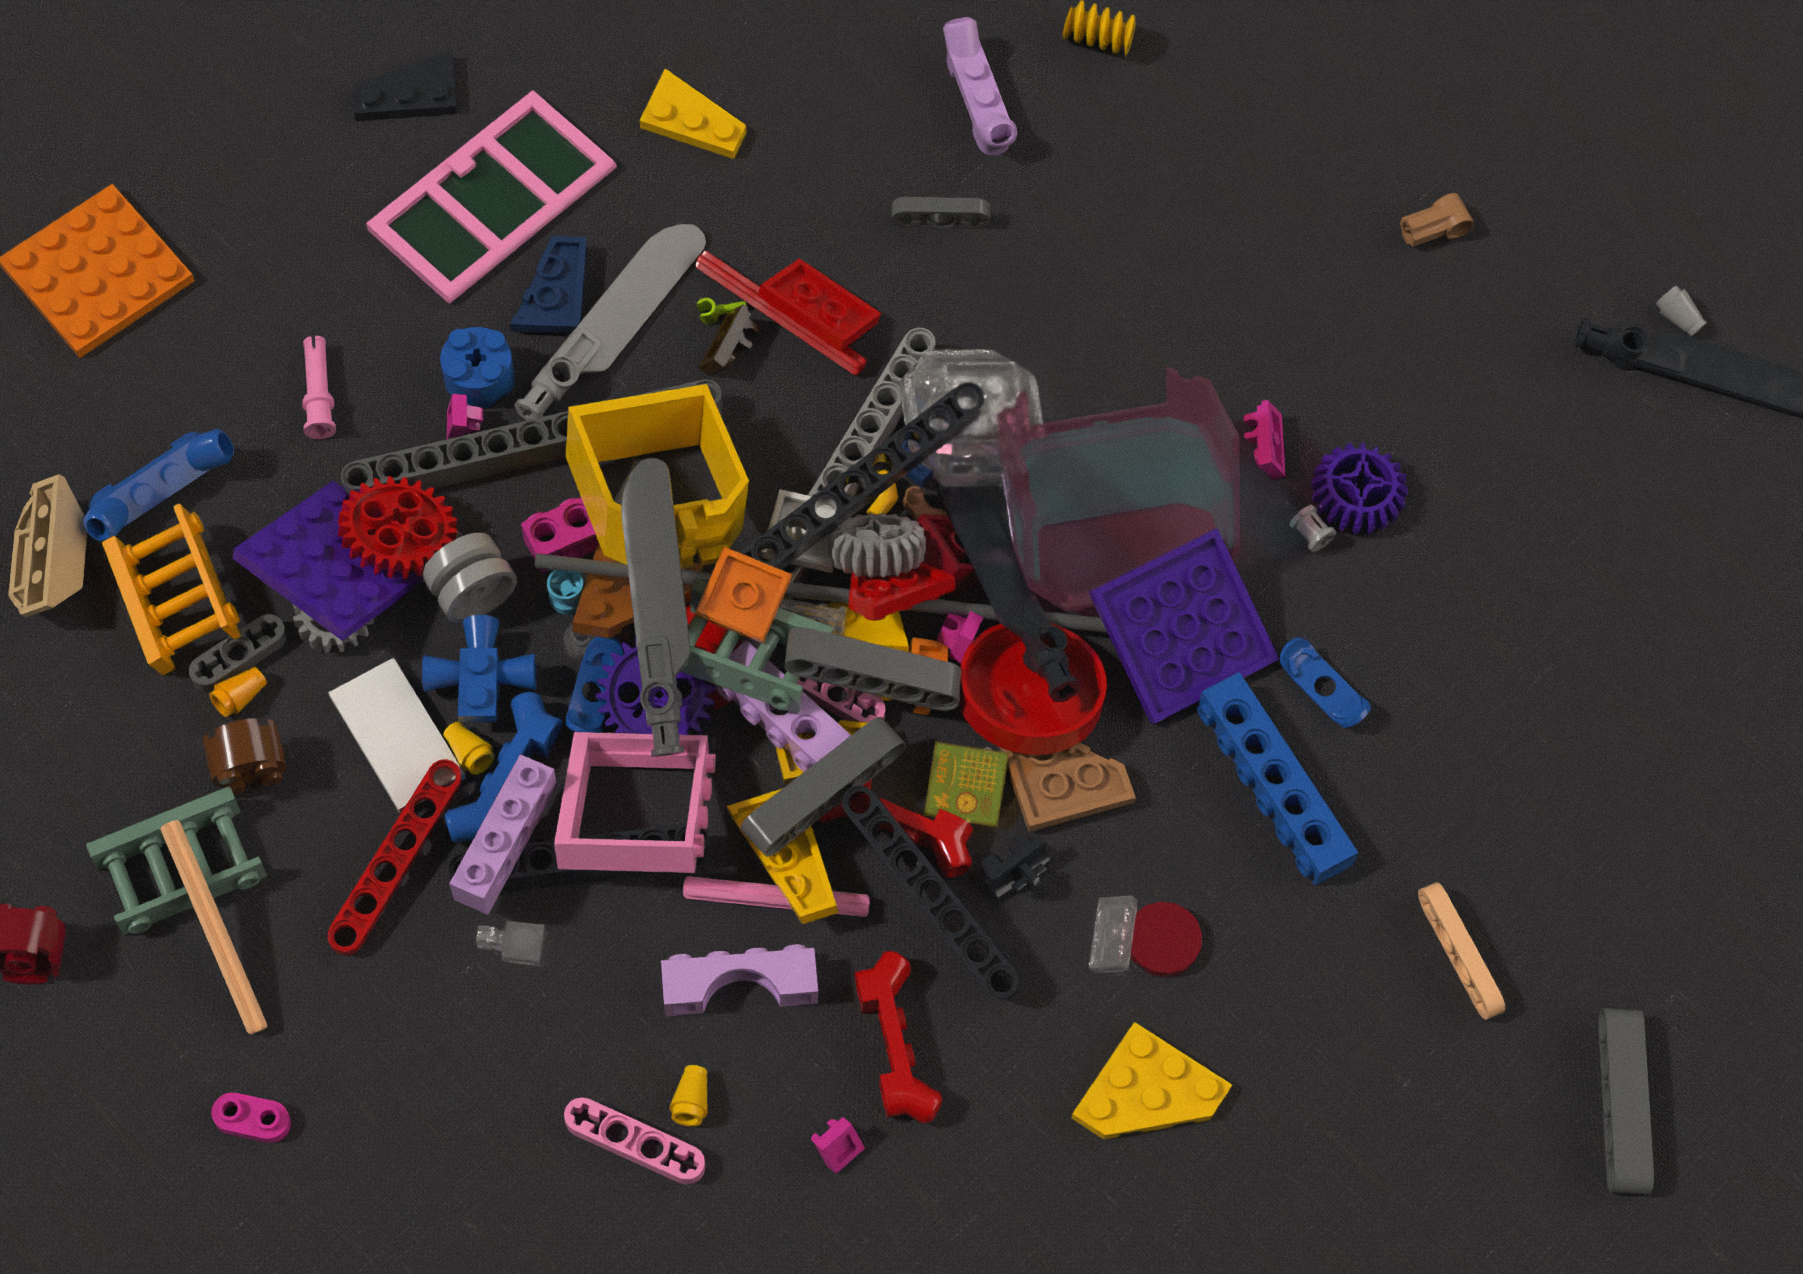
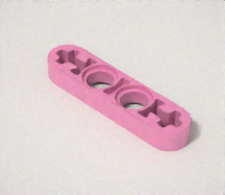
M576 1098L569 1102L565 1108L564 1118L566 1127L569 1132L579 1138L681 1184H694L704 1175V1156L695 1146L588 1098ZM584 1109H587L589 1118L600 1123V1117L605 1116L600 1124L599 1134H594L596 1131L595 1125L588 1121H583L581 1125H576L574 1112L581 1114ZM613 1124H623L628 1129V1135L625 1140L618 1143L608 1140L606 1137L607 1129ZM651 1139L658 1140L664 1147L661 1155L653 1159L646 1158L641 1152L644 1142ZM670 1148L676 1149L674 1157L681 1161H686L689 1156L693 1157L694 1165L697 1169H689L686 1174L682 1173L681 1165L670 1159L668 1167L664 1166L669 1158Z

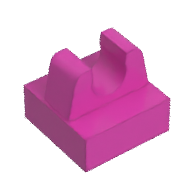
M452 394L447 409V439L463 436L464 433L480 432V423L483 424V408L467 405V395Z
M970 611L967 618L948 614L937 636L938 641L951 649L948 658L961 663L965 651L973 641L983 620L982 616Z
M843 1117L839 1121L829 1120L827 1124L830 1129L821 1137L816 1133L811 1137L827 1167L836 1174L865 1149L853 1125Z

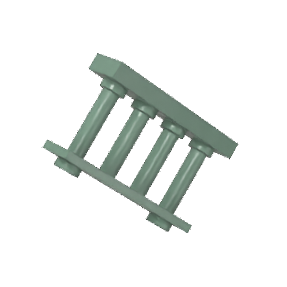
M697 578L693 585L690 612L695 613L708 584L707 581ZM779 608L764 644H760L749 666H745L728 659L741 636L728 629L714 654L694 647L708 622L694 615L688 626L691 654L680 672L771 704L779 710H787L795 714L799 713L803 686L797 684L800 677L786 672L783 679L762 671L777 644L787 647L788 633L792 629L806 627L833 634L834 627Z
M230 786L86 844L90 857L98 871L103 868L110 870L125 909L124 912L114 916L123 936L128 933H142L148 930L153 923L193 907L186 888L183 887L176 890L160 851L162 844L166 843L161 832V827L166 823L174 820L180 821L213 898L238 888H251L258 884L260 879L267 877L259 856L248 861L231 819L234 815L241 813ZM212 824L218 826L234 866L215 875H212L196 836L199 829ZM140 853L146 855L162 895L141 905L124 866L126 859Z

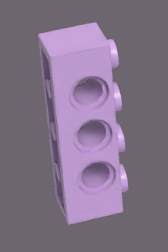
M746 640L731 653L728 659L749 666L757 649ZM769 660L762 671L781 679L785 676ZM715 684L716 690L725 700H733L741 707L743 716L751 724L756 725L758 723L767 731L766 734L769 740L777 748L782 749L784 747L793 755L795 764L803 772L851 736L803 691L799 713L795 714L788 711L785 715L778 716L772 713L777 708L771 704ZM803 732H810L815 735L808 740L798 737Z
M521 754L519 755L449 883L455 901L487 915L489 914L558 787L553 768Z

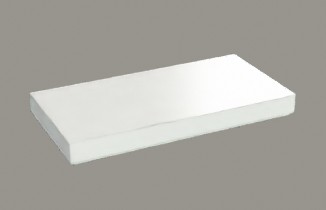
M394 658L328 692L332 702L400 814L434 762L441 759L451 760L459 766L461 779L464 780L466 778L464 771ZM449 769L438 770L434 775L435 783L441 787L452 785L456 778L454 772Z

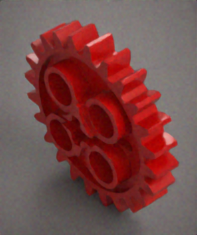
M388 476L387 484H382L377 478H374L372 488L361 483L359 493L351 490L349 500H343L338 518V536L343 537L342 548H351L349 558L362 557L360 567L364 568L369 564L374 565L375 575L382 569H386L388 578L392 579L395 571H400L402 577L407 579L409 571L413 570L417 576L421 577L425 564L446 544L456 540L458 531L455 529L457 518L451 517L452 506H444L445 497L433 498L434 488L431 487L425 491L421 490V481L419 480L413 486L408 485L407 477H403L400 484H395L391 476Z

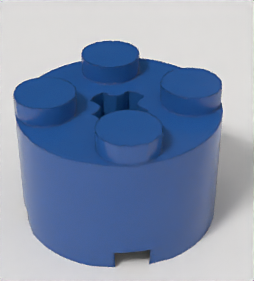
M484 327L456 329L449 334V338L444 344L440 355L444 383L448 393L451 395H467V405L483 409L496 405V401L504 395L507 397L513 388L515 374L511 350L504 335L500 331Z

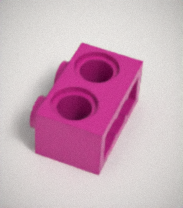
M581 497L578 499H567L559 507L545 513H535L521 523L523 539L534 561L536 553L579 558L596 551L597 546H600ZM578 521L587 523L583 527L578 528L571 526ZM548 535L554 537L552 540L547 542L539 541V538ZM538 568L541 574L550 570Z

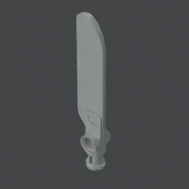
M679 224L665 228L652 236L641 247L553 357L540 370L539 374L532 381L533 388L525 398L517 400L514 406L521 417L527 421L543 417L552 403L559 402L567 390L576 382L580 374L603 372L611 365L704 249L706 244L705 235L697 226L693 224ZM552 370L559 371L564 377V382L556 380Z

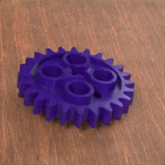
M624 642L622 647L625 654L622 657L613 652L610 654L615 665L613 667L609 665L602 666L603 670L609 675L608 678L597 679L599 686L605 688L606 691L596 694V698L598 701L607 702L598 711L603 716L611 715L604 724L608 729L619 726L615 733L652 734V726L647 725L645 709H643L642 714L638 718H634V713L643 708L640 702L642 683L637 642L636 647L633 649ZM679 672L676 676L677 686L687 683L692 688L689 696L682 699L680 707L681 721L677 723L679 735H689L688 732L693 730L701 734L703 731L698 725V721L711 720L704 709L716 706L714 700L708 698L707 695L713 694L717 690L715 685L706 684L707 681L683 672ZM627 688H638L640 692L637 700L632 703L622 701V694ZM661 689L664 694L663 697L660 699L654 697V703L658 709L664 707L668 702L669 695L665 689Z

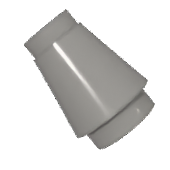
M1677 285L1670 289L1656 303L1661 309L1659 311L1661 315L1684 332H1687L1691 337L1707 323L1685 289L1682 291Z

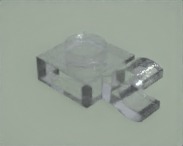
M507 921L505 931L490 926H478L477 948L502 951V962L540 966L545 925Z

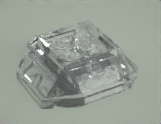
M927 350L899 382L905 425L964 382L977 384L982 389L984 404L981 416L973 424L924 460L922 464L934 473L933 476L943 487L1010 485L1046 442L1036 376L994 350ZM963 397L958 400L959 405L965 409H972L970 405L974 407L977 405L969 397ZM934 419L929 423L933 429L938 431L948 428L947 422L943 419ZM908 440L911 452H916L921 448L916 441Z

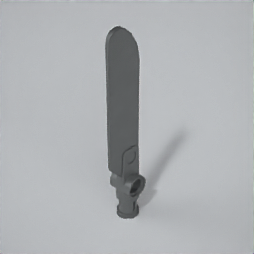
M649 458L640 461L632 471L624 489L621 514L642 683L640 702L646 712L647 725L652 726L654 749L651 750V757H661L685 753L684 746L680 745L677 724L681 721L680 707L682 705V694L677 688L676 676L690 658L691 645L670 473L666 463L657 458ZM665 689L669 695L668 702L664 707L658 709L655 706L654 697L659 690Z

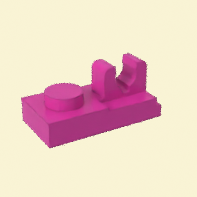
M1269 400L1261 401L1262 405L1257 406V412L1246 414L1243 417L1244 422L1249 427L1258 425L1252 432L1244 433V437L1251 444H1257L1258 448L1254 450L1255 462L1259 469H1263L1274 480L1286 477L1282 414Z

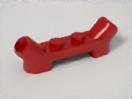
M872 779L863 786L871 790ZM860 794L854 798L852 809L855 813H864L869 809L871 804L869 796ZM880 798L916 845L918 843L932 850L942 876L953 878L968 871L972 859L967 850L966 843L973 832V827L966 820L940 808L933 821ZM842 802L818 821L825 824L848 816L843 809ZM883 823L876 829L878 831L885 829L894 833V828L889 823Z
M886 951L882 954L874 968L854 972L857 994L862 1014L877 1011L891 1068V1073L880 1075L879 1080L880 1093L887 1118L907 1114L924 1125L934 1119L943 1100L940 1092L911 1074L910 1067L916 1065L911 1043L904 1044L901 1031L907 1030L903 1008H896L894 997L911 973L909 961L899 953Z

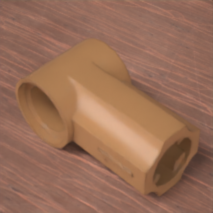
M1451 193L1438 199L1428 209L1402 217L1400 226L1407 245L1410 244L1414 247L1445 235L1449 239L1458 238L1472 229L1474 221L1457 193Z

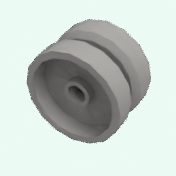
M486 533L468 534L446 544L430 558L422 572L423 581L431 593L438 597L439 606L448 620L454 623H463L466 617L486 615L493 611L511 595L517 584L516 574L509 563L501 558L499 548L492 537Z

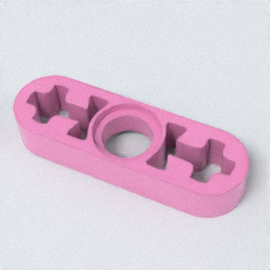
M799 679L797 683L803 686V692L816 704L846 721L870 722L876 717L885 719V704L877 695L844 688L848 692L847 698L841 702H834L828 698L827 692L831 688L836 687V685L819 681L815 682V680L806 679L805 682ZM818 683L822 685L820 692H818ZM855 696L858 697L857 705L853 704ZM871 706L875 708L876 716L870 714L867 718L862 717V709L868 710Z

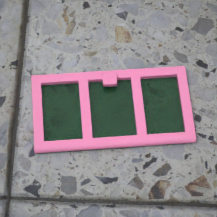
M532 90L369 220L366 225L368 231L450 304L616 169L617 165L612 158Z

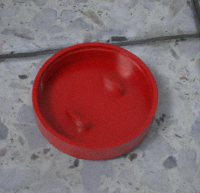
M1050 623L1052 626L1060 629L1067 637L1068 642L1064 651L1070 662L1068 668L1072 677H1075L1081 685L1077 695L1064 702H1054L1048 694L1049 686L1046 680L1041 678L1038 673L1031 671L1024 664L1022 657L1026 647L1021 637L1011 632L1002 624L993 626L977 636L965 651L960 667L962 672L959 706L969 725L992 744L1012 752L1028 755L1057 753L1069 749L1084 740L1099 721L1106 695L1107 681L1104 667L1098 655L1087 642L1075 633Z

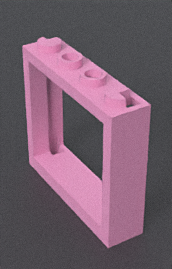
M574 732L554 842L558 869L695 873L697 857H703L704 835L700 834L701 829H707L708 806H704V801H711L712 779L708 778V773L715 772L716 755L709 754L708 735H679L680 745L684 746L685 753L651 757V750L654 749L652 734ZM591 766L695 769L685 841L579 839Z

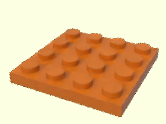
M113 184L0 256L1 268L79 358L195 281L193 274Z

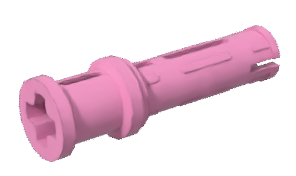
M310 336L303 341L307 394L302 400V407L307 413L304 434L312 439H326L336 433V424L332 421L331 410L334 408V398L328 393L326 340L323 337L315 336L316 348L314 349L312 337Z

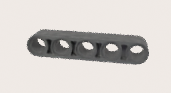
M798 627L788 633L785 669L792 675L935 710L949 711L959 706L962 671L959 666L953 663L812 628Z
M882 717L874 718L753 811L742 823L741 830L765 857L774 855L840 804L845 792L849 788L857 785L863 786L894 762L903 753L906 743Z
M1602 1008L1599 1014L1598 1034L1608 1190L1611 1193L1651 1194L1654 1184V1166L1644 1015L1641 1010Z

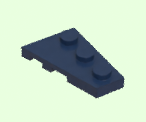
M551 237L536 268V275L532 284L524 293L521 307L517 315L514 314L510 323L511 331L572 333L582 321L587 237Z

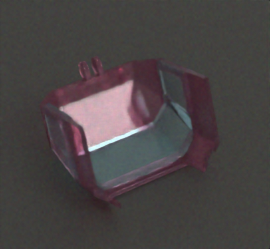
M1165 366L1166 403L1029 426L1028 397L1024 390L1017 396V404L1012 408L1005 407L997 414L1000 459L1012 548L1028 589L1065 612L1084 610L1089 607H1095L1088 593L1089 591L1212 529L1218 528L1232 560L1241 552L1240 439L1210 379L1197 375L1192 380L1179 376L1177 369Z

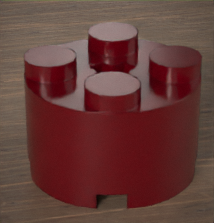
M0 904V973H3V981L35 985L46 983L48 975L53 974L54 979L59 975L66 937V926L61 920L56 918L57 911L48 906H37L34 909L16 908L9 904Z

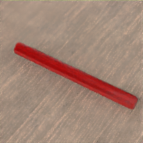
M704 251L699 255L695 266L705 275L852 375L857 376L864 370L867 362L865 357L848 346L839 351L828 345L824 340L808 329L801 327L796 321L757 296L760 288L759 285L710 252Z

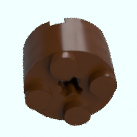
M257 718L234 721L215 728L216 736L209 739L207 734L203 737L202 741L208 768L214 786L220 788L230 786L235 795L246 790L245 785L260 782L262 786H270L283 780L282 773L286 770L287 765L277 723L274 720L267 719L268 725H258Z

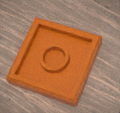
M723 547L695 611V616L764 644L791 582L792 574Z

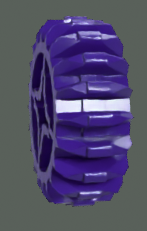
M1349 442L1345 445L1344 451L1336 446L1332 450L1331 455L1325 454L1321 463L1315 468V477L1312 479L1311 490L1314 491L1312 496L1313 503L1319 504V515L1328 514V525L1337 521L1340 523V532L1349 526L1352 527L1354 535L1359 533L1360 528H1364L1370 535L1373 533L1375 526L1383 531L1387 527L1388 522L1393 523L1397 519L1398 512L1402 511L1405 506L1408 487L1405 486L1406 474L1399 473L1401 469L1400 462L1390 463L1392 458L1391 452L1382 456L1379 454L1378 445L1371 451L1366 449L1364 442L1359 445L1358 449H1355ZM1349 470H1355L1352 473H1342ZM1358 480H1359V488L1362 489V492H1361L1362 495H1361V497L1359 496V495H1360V489L1356 488V487H1357V481H1358ZM1368 503H1376V504H1377V505L1370 506V507H1364V506H1365L1366 504H1368Z

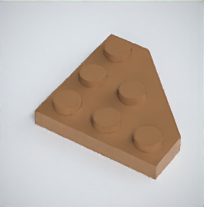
M1078 743L1064 751L1046 755L1021 754L1000 747L1001 753L1007 754L1005 765L1028 832L1135 802L1136 797L1124 764L1112 758L1107 760L1091 752L1090 747L1082 743Z

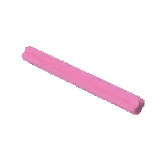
M692 876L686 877L684 881L683 895L686 899L792 909L777 885ZM832 891L839 911L837 914L862 917L868 915L870 897L867 894Z

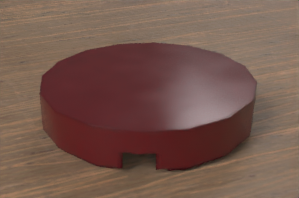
M1156 902L1144 906L1133 916L1127 929L1126 946L1130 958L1136 965L1138 963L1140 967L1145 969V972L1153 976L1171 977L1182 974L1195 962L1201 950L1202 932L1198 921L1187 909L1175 903Z

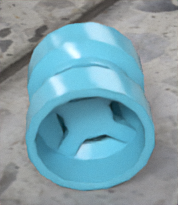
M554 570L547 579L549 601L552 608L563 615L576 613L584 588L581 574Z

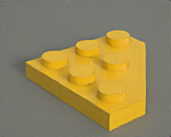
M1134 1022L1072 1113L1071 1118L1102 1139L1119 1137L1120 1134L1136 1131L1147 1132L1169 1128L1175 1124L1195 1121V1123L1211 1120L1230 1091L1232 1084Z

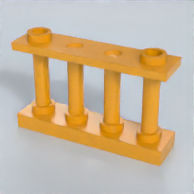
M180 503L173 506L179 524L133 547L130 544L126 546L116 536L102 542L147 663L162 676L175 670L171 658L175 654L174 650L220 627L234 640L241 637L236 625L240 622V617L231 602L228 603L200 534L205 531L204 526L195 512L190 514ZM184 537L186 538L191 551L190 554L146 576L139 575L136 565L140 564V559ZM197 567L203 584L156 607L150 604L147 595L151 594V589ZM209 597L215 614L169 637L162 635L159 626L163 624V619Z

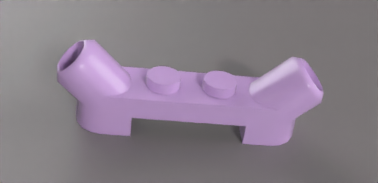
M970 17L950 20L943 27L947 47V66L952 78L957 80L973 123L972 132L977 146L985 154L1000 155L1015 142L1017 127L1009 119L980 43L976 21Z

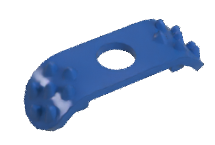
M596 637L590 641L586 648L566 715V725L572 732L602 733L605 716L601 715L598 709L606 705L607 702L588 701L583 696L582 688L587 683H594L601 689V692L606 691L605 688L597 683V679L608 678L609 676L602 666L609 665L613 667L615 665L610 655L612 652L621 657L624 654L620 642L612 637Z
M1301 637L1294 638L1283 647L1280 654V663L1285 672L1336 724L1344 728L1351 727L1368 715L1371 710V704L1360 696L1317 653L1308 640ZM1322 677L1332 679L1336 685L1335 692L1330 696L1319 695L1314 689V684L1318 679Z

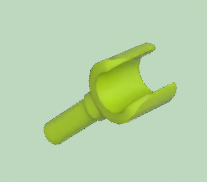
M702 298L697 302V308L701 312L710 310L708 313L700 314V318L703 323L712 325L718 320L719 315L728 313L742 304L746 306V302L716 305L712 299Z

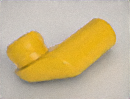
M887 470L876 471L879 474L889 473ZM896 483L877 497L867 510V515L870 513H884L887 515L898 500Z

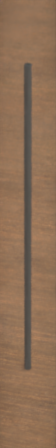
M536 553L535 568L629 579L628 567L623 563ZM681 570L683 585L693 586L697 578L709 582L712 573ZM790 582L785 596L849 604L850 589ZM936 599L913 605L912 609H909V611L944 615L953 614L961 617H967L970 611L982 616L983 619L999 621L992 606L985 604ZM1044 611L1050 623L1063 628L1107 633L1101 618Z

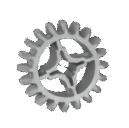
M870 513L863 516L857 514L855 518H849L834 529L828 537V554L834 560L835 568L843 569V572L847 574L855 573L856 576L866 575L870 578L881 576L884 578L887 575L898 576L901 572L908 573L911 569L920 566V563L924 561V554L926 553L924 528L920 527L918 522L910 521L908 517L900 518L897 514Z

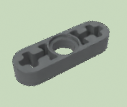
M900 197L892 202L891 221L894 225L902 228L981 229L990 224V204L980 198Z
M272 614L262 615L239 630L240 638L234 640L229 636L198 656L189 667V675L194 686L202 692H212L215 690L214 686L248 670L280 649L287 639V633L282 620ZM269 628L271 631L274 630L276 635L273 638H269L267 635L264 636L263 630ZM250 637H253L255 643H258L259 648H257L256 650L254 649L252 641L249 639ZM240 645L248 648L247 656L240 661H233L228 657L229 651L235 646ZM222 657L223 662L227 667V669L225 670L223 669L222 664L219 665L218 658ZM207 668V670L213 672L214 676L208 679L206 676H202L201 670Z

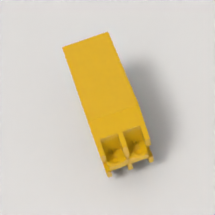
M707 384L568 408L566 459L604 556L627 565L621 514L622 505L613 501L598 463L614 459L700 445L722 499L713 501L705 499L673 505L681 569L694 566L693 555L695 554L698 555L702 566L717 563L723 547L730 548L742 532L749 480Z

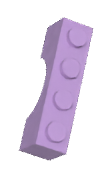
M789 945L784 947L783 950L769 952L765 948H752L745 951V954L730 955L727 951H715L707 954V957L692 958L687 954H678L669 957V960H661L665 1017L702 1014L708 1001L718 989L737 981L754 982L765 987L772 993L780 1007L818 1004L814 948H806L804 945Z

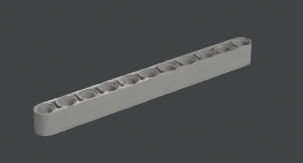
M914 328L905 335L808 496H814L859 461L848 460V457L857 456L862 459L891 436L912 398L933 366L935 360V337L928 329ZM916 348H922V349H924L925 351H923V352H917V351H914V349H916ZM899 375H907V376H909V378L901 379V378H898L897 376H899ZM887 401L893 403L890 406H884L880 404L882 402ZM875 429L877 432L867 433L864 430ZM851 483L844 490L847 494L855 496L860 485ZM793 564L786 566L794 570L790 573L792 574V583L802 584L811 569ZM784 596L779 608L786 610L793 597ZM742 635L739 638L743 643L747 640L756 649L761 644Z

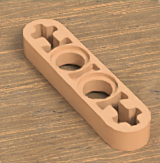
M1436 882L1418 890L1421 907L1478 1013L1483 1019L1487 1020L1505 1012V1003L1500 990L1443 886Z

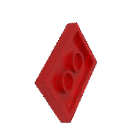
M800 258L762 283L757 296L768 302L773 308L778 309L796 321L801 327L808 329L839 351L877 325L881 316L879 311Z

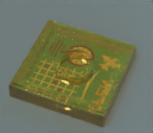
M935 741L924 815L936 817L941 808L963 818L969 823L998 827L1009 752Z

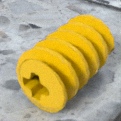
M1080 0L1075 8L1071 6L1069 9L1062 37L1066 40L1074 32V41L1081 43L1086 36L1089 47L1094 46L1099 39L1101 50H1106L1112 43L1113 54H1119L1121 49L1125 47V56H1127L1136 27L1135 15L1132 14L1127 22H1123L1122 11H1119L1114 19L1110 18L1109 7H1106L1102 14L1098 15L1097 4L1094 3L1089 11H1085L1084 0Z

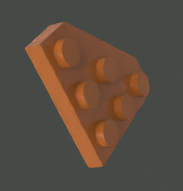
M597 546L593 560L620 563L604 556L601 546ZM693 562V567L682 568L681 570L703 572V566L701 563ZM588 574L573 619L572 632L604 638L613 637L621 633L622 627L634 622L629 579ZM683 585L685 604L691 601L693 586Z

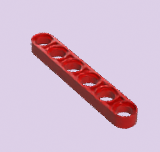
M441 759L429 767L334 919L328 931V941L332 950L337 954L343 956L352 955L361 948L458 792L462 779L461 770L455 762ZM441 769H449L454 772L456 778L452 785L441 787L434 781L435 773ZM419 801H432L436 806L435 813L429 818L423 819L418 817L414 812V808ZM404 831L413 833L416 837L415 845L409 850H401L396 847L394 840L399 833ZM383 863L392 864L397 870L396 876L389 882H381L375 877L376 868ZM369 895L376 900L377 905L373 912L361 914L356 911L355 902L360 896ZM343 927L352 928L357 934L355 942L348 947L339 946L334 939L336 932Z

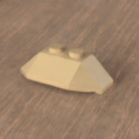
M60 474L32 485L29 492L31 498L24 506L14 532L8 596L19 609L20 615L24 617L51 609L83 588L87 531L83 525L84 514L65 477Z

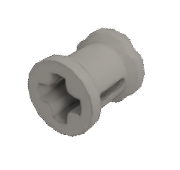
M1309 505L1295 515L1289 525L1304 536L1309 542L1308 548L1312 552H1317L1330 543L1337 532L1333 527H1328L1317 515L1318 509L1315 506Z

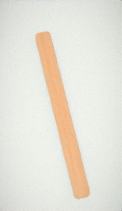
M178 820L166 823L161 827L162 835L246 1031L249 1034L258 1033L267 1027L266 1020L184 829Z

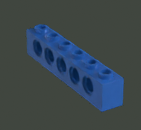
M1240 672L1203 690L1197 707L1202 722L1206 726L1212 727L1217 735L1219 748L1225 756L1230 755L1235 762L1239 779L1245 786L1249 785L1255 793L1256 803L1264 816L1269 815L1274 822L1278 839L1285 847L1289 846L1296 856L1295 863L1300 873L1305 878L1309 877L1314 886L1352 867L1358 851ZM1236 716L1243 723L1233 724L1226 717ZM1250 745L1257 746L1261 749L1262 753H1250L1246 747ZM1268 775L1277 776L1282 783L1272 784L1265 777ZM1285 806H1296L1301 810L1302 814H1291L1286 810ZM1309 835L1315 836L1320 839L1322 844L1311 845L1306 841L1305 837Z

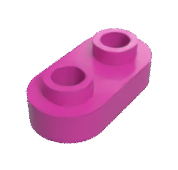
M226 1093L220 1096L212 1107L211 1114L215 1125L221 1132L228 1135L265 1143H275L282 1140L288 1134L291 1127V1119L286 1108L276 1101L239 1093ZM228 1107H238V1111L234 1116H225V1111ZM272 1114L276 1116L272 1124H262L263 1118L266 1115Z

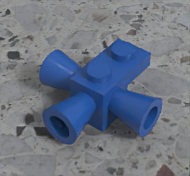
M472 615L463 620L468 648H460V661L423 655L422 682L424 692L459 685V722H496L497 700H500V684L536 690L537 666L535 653L500 661L497 648H493L500 622L492 616Z

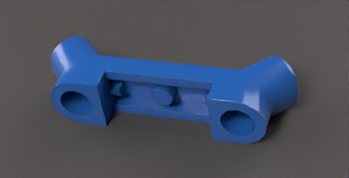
M214 429L205 433L189 432L170 444L172 447L170 450L117 485H107L89 499L86 507L87 514L83 518V525L93 539L100 542L117 536L124 526L210 469L229 463L234 454V447L230 438L222 430Z
M525 692L512 699L509 708L517 733L511 743L507 741L503 745L498 756L499 764L494 773L489 772L485 776L480 787V793L482 794L477 802L446 812L444 817L452 842L461 844L475 838L520 754L528 758L533 753L547 758L560 734L563 721L556 716L546 713L540 695L533 692Z

